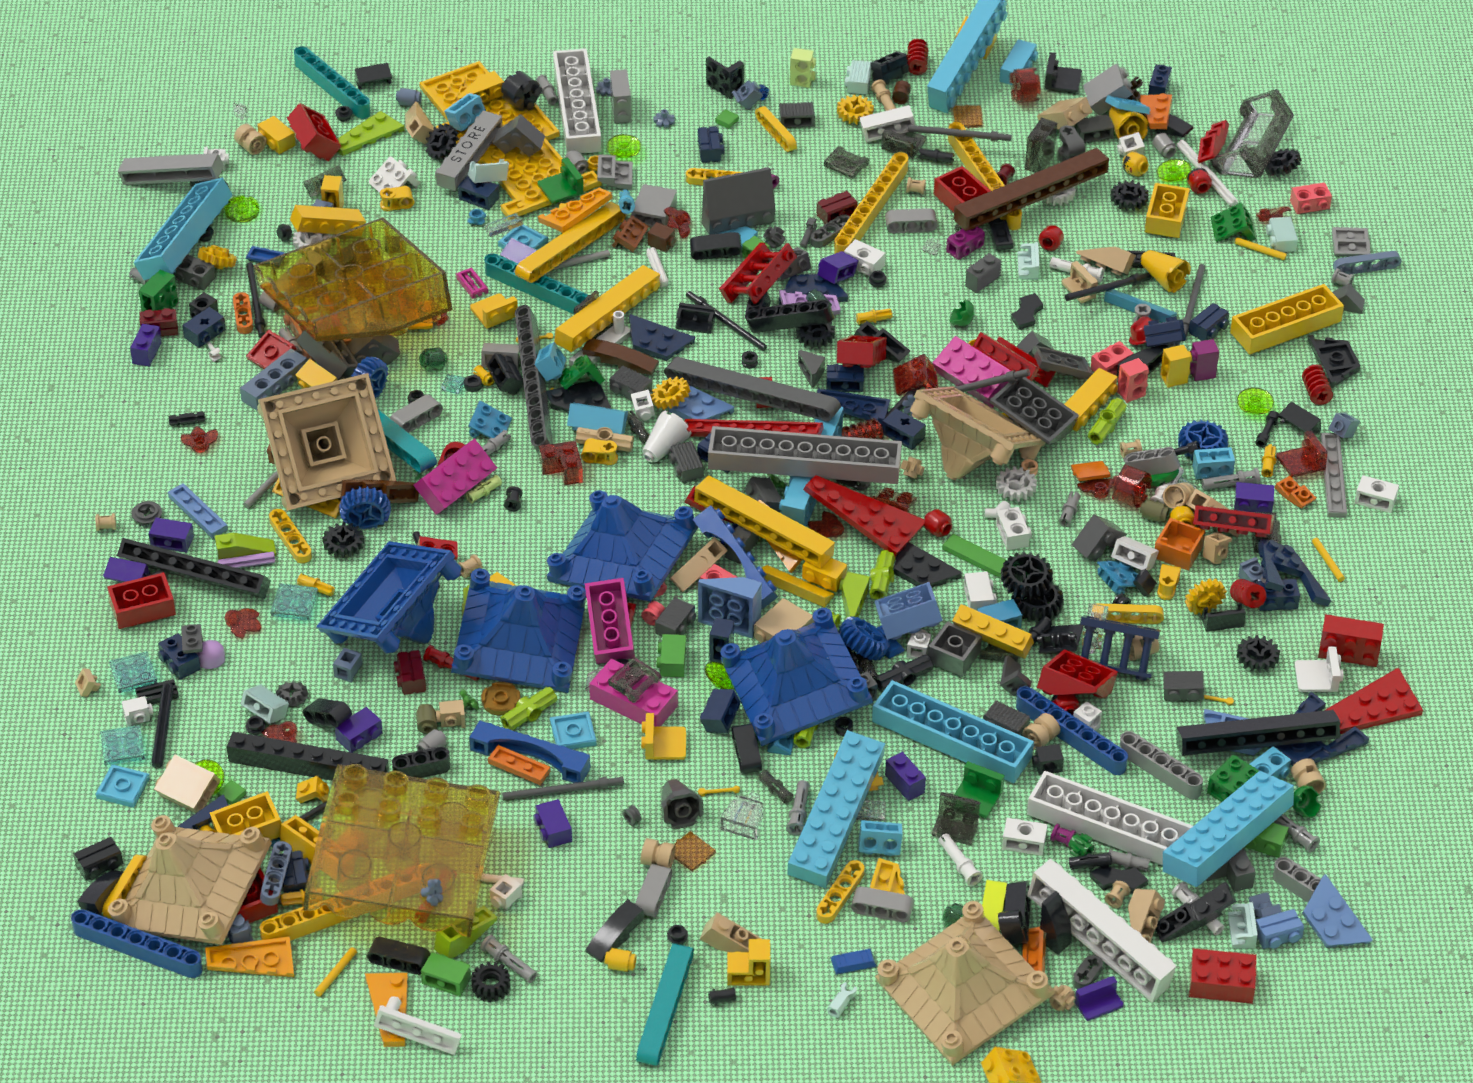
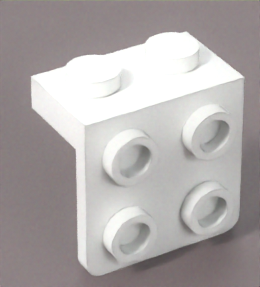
M392 156L369 179V184L379 193L383 188L401 187L407 181L415 187L421 182L416 179L418 175L411 169L407 171L406 168L408 166L401 160L397 162Z
M1328 647L1326 660L1295 661L1296 680L1300 692H1338L1339 683L1343 681V670L1339 668L1341 666V655H1337L1336 647Z

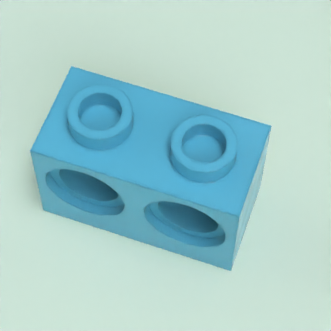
M468 93L444 110L452 127L456 130L464 131L475 122L476 117L483 110L485 111L479 95Z
M553 342L539 350L534 365L546 382L551 379L556 380L562 375L566 357L556 343Z
M1231 447L1194 450L1192 467L1196 479L1233 474L1235 459Z
M1274 746L1250 763L1251 766L1278 779H1284L1290 773L1291 759Z
M861 820L858 840L859 852L865 854L877 853L887 856L900 855L903 835L902 824Z

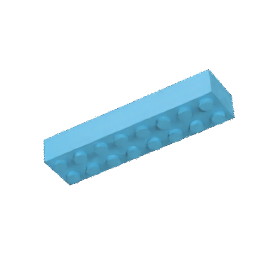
M978 0L927 85L930 108L948 114L949 110L955 106L958 95L962 94L965 83L969 82L971 73L977 69L980 58L984 57L986 48L993 41V36L999 32L1002 21H1005L1007 18V1Z
M223 178L195 184L133 262L143 280L150 279L159 270L171 274L175 273V269L183 262L185 256L191 252V248L198 243V239L206 232L208 226L214 222L215 217L221 213L222 208L228 204V200L232 197L233 194Z
M841 407L830 421L814 418L815 422L823 423L824 429L821 435L842 436L844 407ZM790 476V486L785 488V498L781 499L779 510L782 511L783 515L807 527L817 500L803 489L813 477Z
M893 680L873 705L872 722L965 763L969 761L1005 775L1004 780L1011 783L1016 782L1033 756L1034 741Z
M848 730L846 731L788 861L787 875L823 888L827 887L882 762L885 743Z
M1259 771L1163 851V872L1198 887L1293 806L1294 785Z

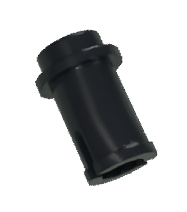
M734 987L722 990H715L714 988L712 991H708L709 1003L717 1005L721 1002L736 1001Z

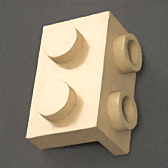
M1075 261L1071 263L1070 277L1063 279L1062 285L1072 293L1098 286V281L1084 266ZM1096 294L1078 298L1077 300L1080 303H1084L1096 298Z

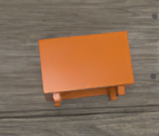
M1170 518L1155 542V549L1159 550L1156 559L1189 571L1204 546L1206 530Z

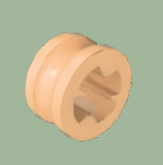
M1032 459L1024 460L1021 464L1023 471L1029 469L1030 474H1035L1036 476L1038 463Z

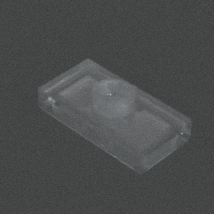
M515 213L484 225L486 233L493 237L498 234L508 233L511 229L522 226L523 223L521 218Z
M865 800L856 820L885 821L886 801Z

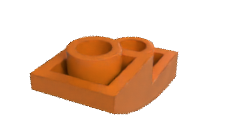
M1290 475L1276 483L1274 487L1284 498L1300 508L1316 500V497L1305 485L1300 487Z

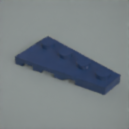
M819 388L817 390V393L836 398L840 402L841 407H844L843 413L881 425L887 417L891 399Z

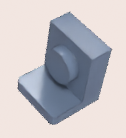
M1268 892L1248 898L1249 902H1253L1255 917H1266L1282 912L1280 904H1272Z

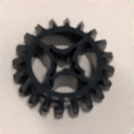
M1023 551L1020 555L1016 552L1014 557L1009 556L1008 560H1005L1003 563L1000 579L1003 582V588H1008V594L1014 593V597L1019 595L1022 600L1025 597L1031 600L1033 596L1038 599L1040 595L1044 596L1046 591H1049L1053 582V569H1050V563H1046V558L1040 559L1039 554L1034 556L1032 551L1029 554Z
M1054 582L1051 583L1049 591H1046L1044 596L1040 595L1038 599L1033 596L1031 600L1028 597L1022 600L1019 595L1014 597V593L1011 596V599L1015 601L1022 614V620L1027 619L1028 622L1035 621L1036 624L1044 616L1048 617L1051 621L1053 617L1057 618L1064 605L1063 593L1059 589V585H1054Z

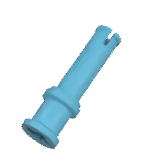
M623 189V192L620 191L619 208L623 213L629 214L634 211L635 203L632 196H630V192Z

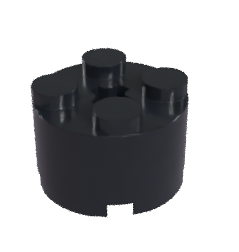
M516 71L515 75H509L503 82L501 87L502 98L519 111H531L543 89L537 81L525 72Z

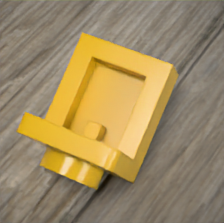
M318 776L297 784L296 800L301 804L318 797L322 802L328 800L329 786Z

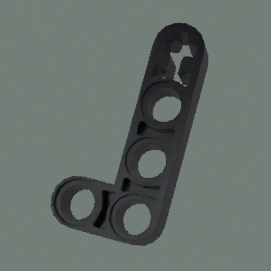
M1029 881L1007 883L1005 912L998 913L1001 934L1012 946L1028 943L1031 898L1027 896L1030 887Z

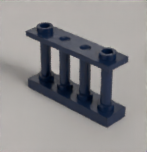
M1086 615L1081 617L1080 625H1085L1084 629H1086L1082 657L1089 659L1093 632L1096 631V628L1104 629L1105 633L1100 662H1094L1121 673L1136 675L1135 678L1147 681V678H1152L1153 672L1147 671L1152 642L1160 638L1161 630ZM1116 632H1121L1125 636L1120 666L1108 664L1112 638ZM1135 635L1142 636L1144 640L1139 670L1127 667L1132 639L1135 638Z

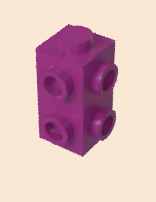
M979 227L968 231L962 228L947 238L946 252L957 260L968 256L971 252L984 245L985 231Z

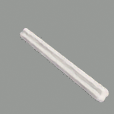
M1180 140L1177 143V147L1195 168H1203L1208 172L1212 179L1211 186L1231 207L1238 204V200L1204 162L1198 163V155L1186 141Z

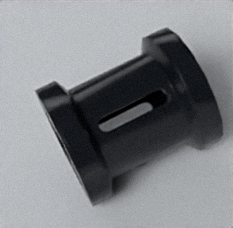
M515 486L507 488V499L504 501L505 509L514 512L521 508L520 498L523 494L522 489Z

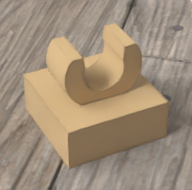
M82 668L75 681L80 695L88 697L91 690L98 691L101 686L100 683H96L98 677L92 675L90 669Z

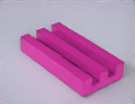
M472 267L456 273V279L472 299L476 298L475 295L482 296L483 292L485 294L488 293L487 286Z

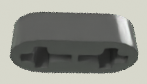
M1087 956L1073 975V986L1076 989L1093 984L1101 974L1103 961L1099 956Z

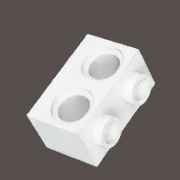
M1019 507L997 510L996 526L1006 550L1029 547V539L1032 538V532L1030 527H1027L1026 517L1021 513Z

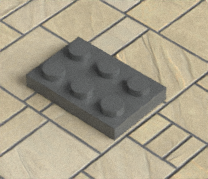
M1037 345L1033 347L1032 353L1039 368L1044 371L1052 370L1066 376L1068 374L1081 380L1084 378L1089 379L1093 374L1085 357Z

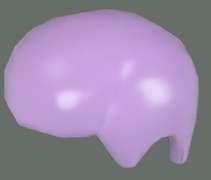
M203 641V651L196 652L199 656L200 667L204 669L217 668L225 662V650L218 641Z

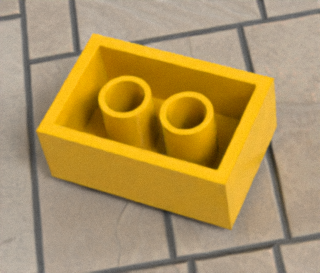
M1155 183L1146 215L1145 233L1180 238L1188 206L1190 188Z
M268 791L210 812L216 833L241 835L246 828L256 827L265 838L273 840L280 837L281 819Z

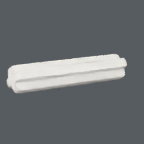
M654 247L648 248L646 251L652 269L660 273V287L668 286V278Z

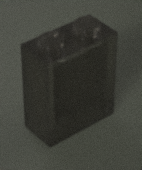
M1041 118L1027 137L1025 170L1034 173L1044 170L1055 155L1057 122Z

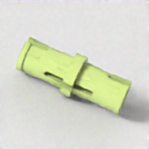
M494 475L487 481L478 483L476 488L466 493L465 496L468 502L472 504L479 498L488 496L492 490L501 486L502 481L500 477Z

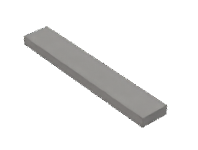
M1321 433L1320 441L1327 517L1347 518L1340 436L1335 433Z

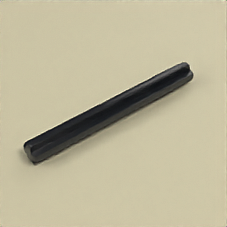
M164 683L162 685L152 755V766L154 768H161L163 766L173 695L172 683Z

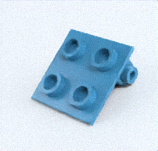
M479 400L468 425L470 427V436L476 438L481 433L489 438H494L503 430L507 431L512 417Z
M1121 561L1097 562L1100 566L1097 569L1098 575L1116 595L1125 594L1126 587H1136L1133 581L1138 574L1131 568V565Z

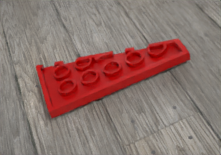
M817 475L803 489L881 548L894 553L895 557L925 524V519Z
M1399 667L1326 709L1334 710L1340 720V734L1346 733L1354 726L1361 730L1420 716L1423 712L1421 705Z

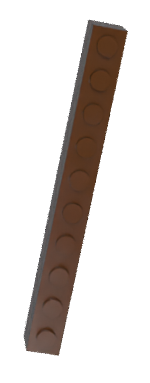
M1098 148L1082 153L954 206V221L965 231L976 228L1108 173L1109 158Z

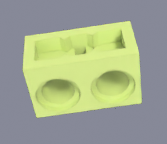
M793 48L790 58V85L810 88L811 82L815 81L816 71H813V68L816 65V58H813V50Z

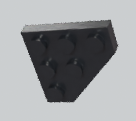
M596 380L594 382L587 381L574 384L566 390L561 387L546 391L551 409L567 411L568 415L570 403L612 409L601 384Z

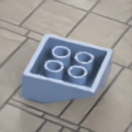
M745 577L700 579L698 581V622L712 626L715 617L734 621L735 634L753 638L754 624L761 618L762 583Z
M930 582L874 601L887 640L898 639L908 632L916 633L926 626L934 627L943 621Z

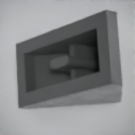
M1350 283L1332 292L1344 305L1343 311L1362 314L1365 299Z
M1031 331L1017 345L1018 348L1034 357L1032 353L1034 345L1054 350L1048 339L1034 331Z
M799 350L798 366L811 388L816 386L825 371V357Z

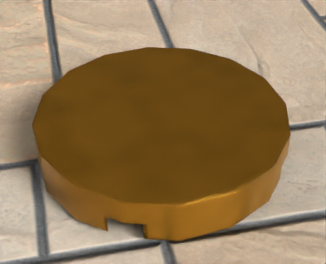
M508 682L492 683V686L484 688L481 694L483 708L490 714L503 716L515 708L517 702L521 699L520 691L515 688V685Z

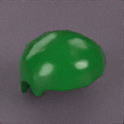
M969 300L959 302L961 308L953 309L950 316L951 324L965 327L972 322L975 308Z
M1303 785L1296 789L1292 806L1296 814L1306 818L1315 817L1321 809V804L1317 801L1319 793L1312 786Z

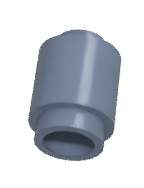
M400 88L396 92V101H398L399 105L412 106L415 102H418L419 105L421 104L422 93L416 89Z

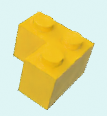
M749 939V952H727V986H770V939Z

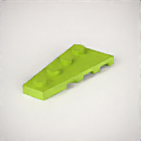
M379 111L337 138L342 146L337 153L344 156L361 149L364 144H374L377 142V139L382 137L389 138L392 136V133L397 131L401 133L405 131V127L384 112Z

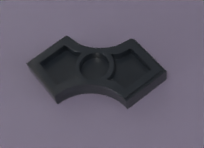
M1033 293L1020 297V308L1011 314V319L1018 329L1035 325L1034 315L1043 309L1044 304L1037 294Z
M1106 865L1090 872V878L1102 890L1113 888L1112 886L1115 881H1123L1129 886L1130 894H1133L1135 889L1145 887L1149 881L1136 867L1120 870Z

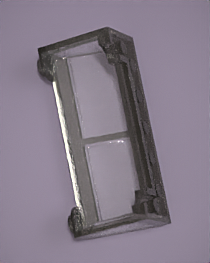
M1278 89L1243 100L1239 111L1244 119L1224 154H1218L1215 158L1210 159L1212 166L1219 174L1249 178L1262 176L1270 158H1272L1294 117L1293 112Z

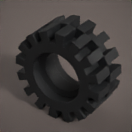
M487 962V965L484 966L482 963L480 968L476 967L475 972H472V991L477 998L480 997L481 1001H484L486 998L487 1002H491V999L497 1002L499 1001L498 997L503 999L505 994L509 993L510 975L508 969H504V965L500 964L498 966V962H494L491 965L490 962ZM487 979H496L499 981L497 984L494 985H486L483 983V981Z

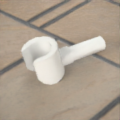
M208 342L207 346L211 350L208 355L215 362L221 358L219 354L220 349L214 348L212 343Z

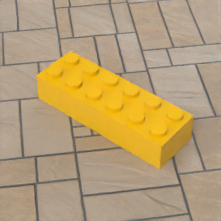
M1325 284L1232 316L1230 333L1250 355L1341 322L1344 305Z

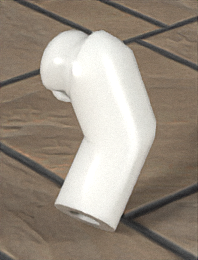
M1002 501L995 509L985 508V518H996L997 510L1011 508L1010 504L1007 501Z

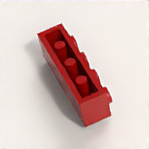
M1196 505L1193 524L1199 525L1198 528L1210 530V527H1218L1217 531L1229 532V529L1237 530L1236 534L1248 535V532H1256L1255 536L1267 537V534H1272L1275 515Z

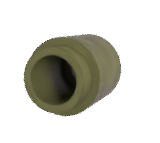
M1147 499L1146 503L1142 502L1140 513H1142L1143 518L1165 522L1169 513V507H1166L1163 503Z
M430 704L420 705L416 711L417 729L421 733L428 734L432 730L437 729L436 711Z

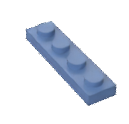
M184 483L168 491V497L212 539L215 538V535H220L228 530V525Z

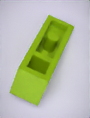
M234 532L215 535L218 560L274 552V555L277 556L274 540Z
M847 571L845 579H841L839 590H842V601L846 617H859L869 592L870 576Z
M484 905L436 930L434 950L451 959L462 954L497 921L498 917Z

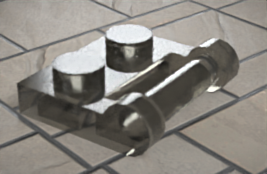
M838 146L824 160V167L854 178L863 168L868 166L870 160L865 156L860 157Z
M633 657L608 679V685L627 696L629 701L635 703L643 692L652 684L658 683L662 677L658 671ZM647 675L648 678L633 690L632 687Z

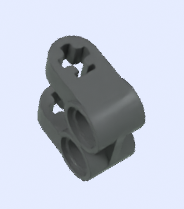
M1069 125L1062 126L1059 131V138L1063 144L1058 148L1057 155L1060 162L1085 153L1084 141L1075 128Z

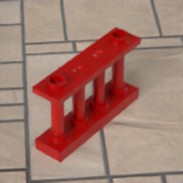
M760 242L722 284L719 291L727 303H732L739 294H748L753 304H756L797 256L789 243H786L779 252H770L765 242Z
M980 332L973 345L974 348L1011 371L1029 369L1030 376L1026 378L1030 381L1034 379L1047 388L1056 371L1040 369L1034 357L1001 336L996 341L987 334Z

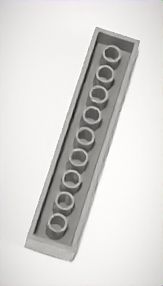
M712 426L708 450V469L814 477L817 475L826 479L898 484L902 441Z

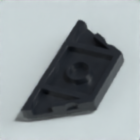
M1308 335V342L1319 365L1323 367L1331 388L1360 371V363L1349 341L1335 340L1328 337L1325 340L1314 339V335Z
M910 542L897 554L894 565V574L915 586L930 582L931 588H933L934 586L946 584V580L952 578L958 580L962 577L961 571Z

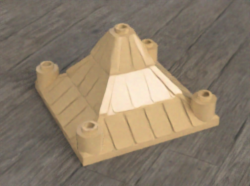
M368 373L258 400L257 411L264 420L282 488V505L287 511L340 498L342 480L396 481Z
M953 386L917 390L914 395L916 399L910 409L912 416L918 420L926 419L928 415L933 418V425L942 444L943 468L947 473L946 476L952 480L962 479L990 459L1001 466L1003 463L1008 464L1015 449H1019L1020 457L1023 459H1035L1041 447L1046 443L1016 421Z
M161 815L156 817L151 823V828L157 837L153 847L150 849L146 861L143 863L125 900L117 899L109 905L108 912L114 921L152 935L222 945L272 842L269 838L263 837L260 830L256 827L246 828L241 835H230L175 827L168 816Z
M977 901L967 902L962 908V918L899 960V962L896 963L891 959L881 961L877 967L878 974L875 976L876 981L952 1066L1054 995V990L1049 985L1047 975L1042 971H1035L1024 960L1017 950L984 916L983 906Z

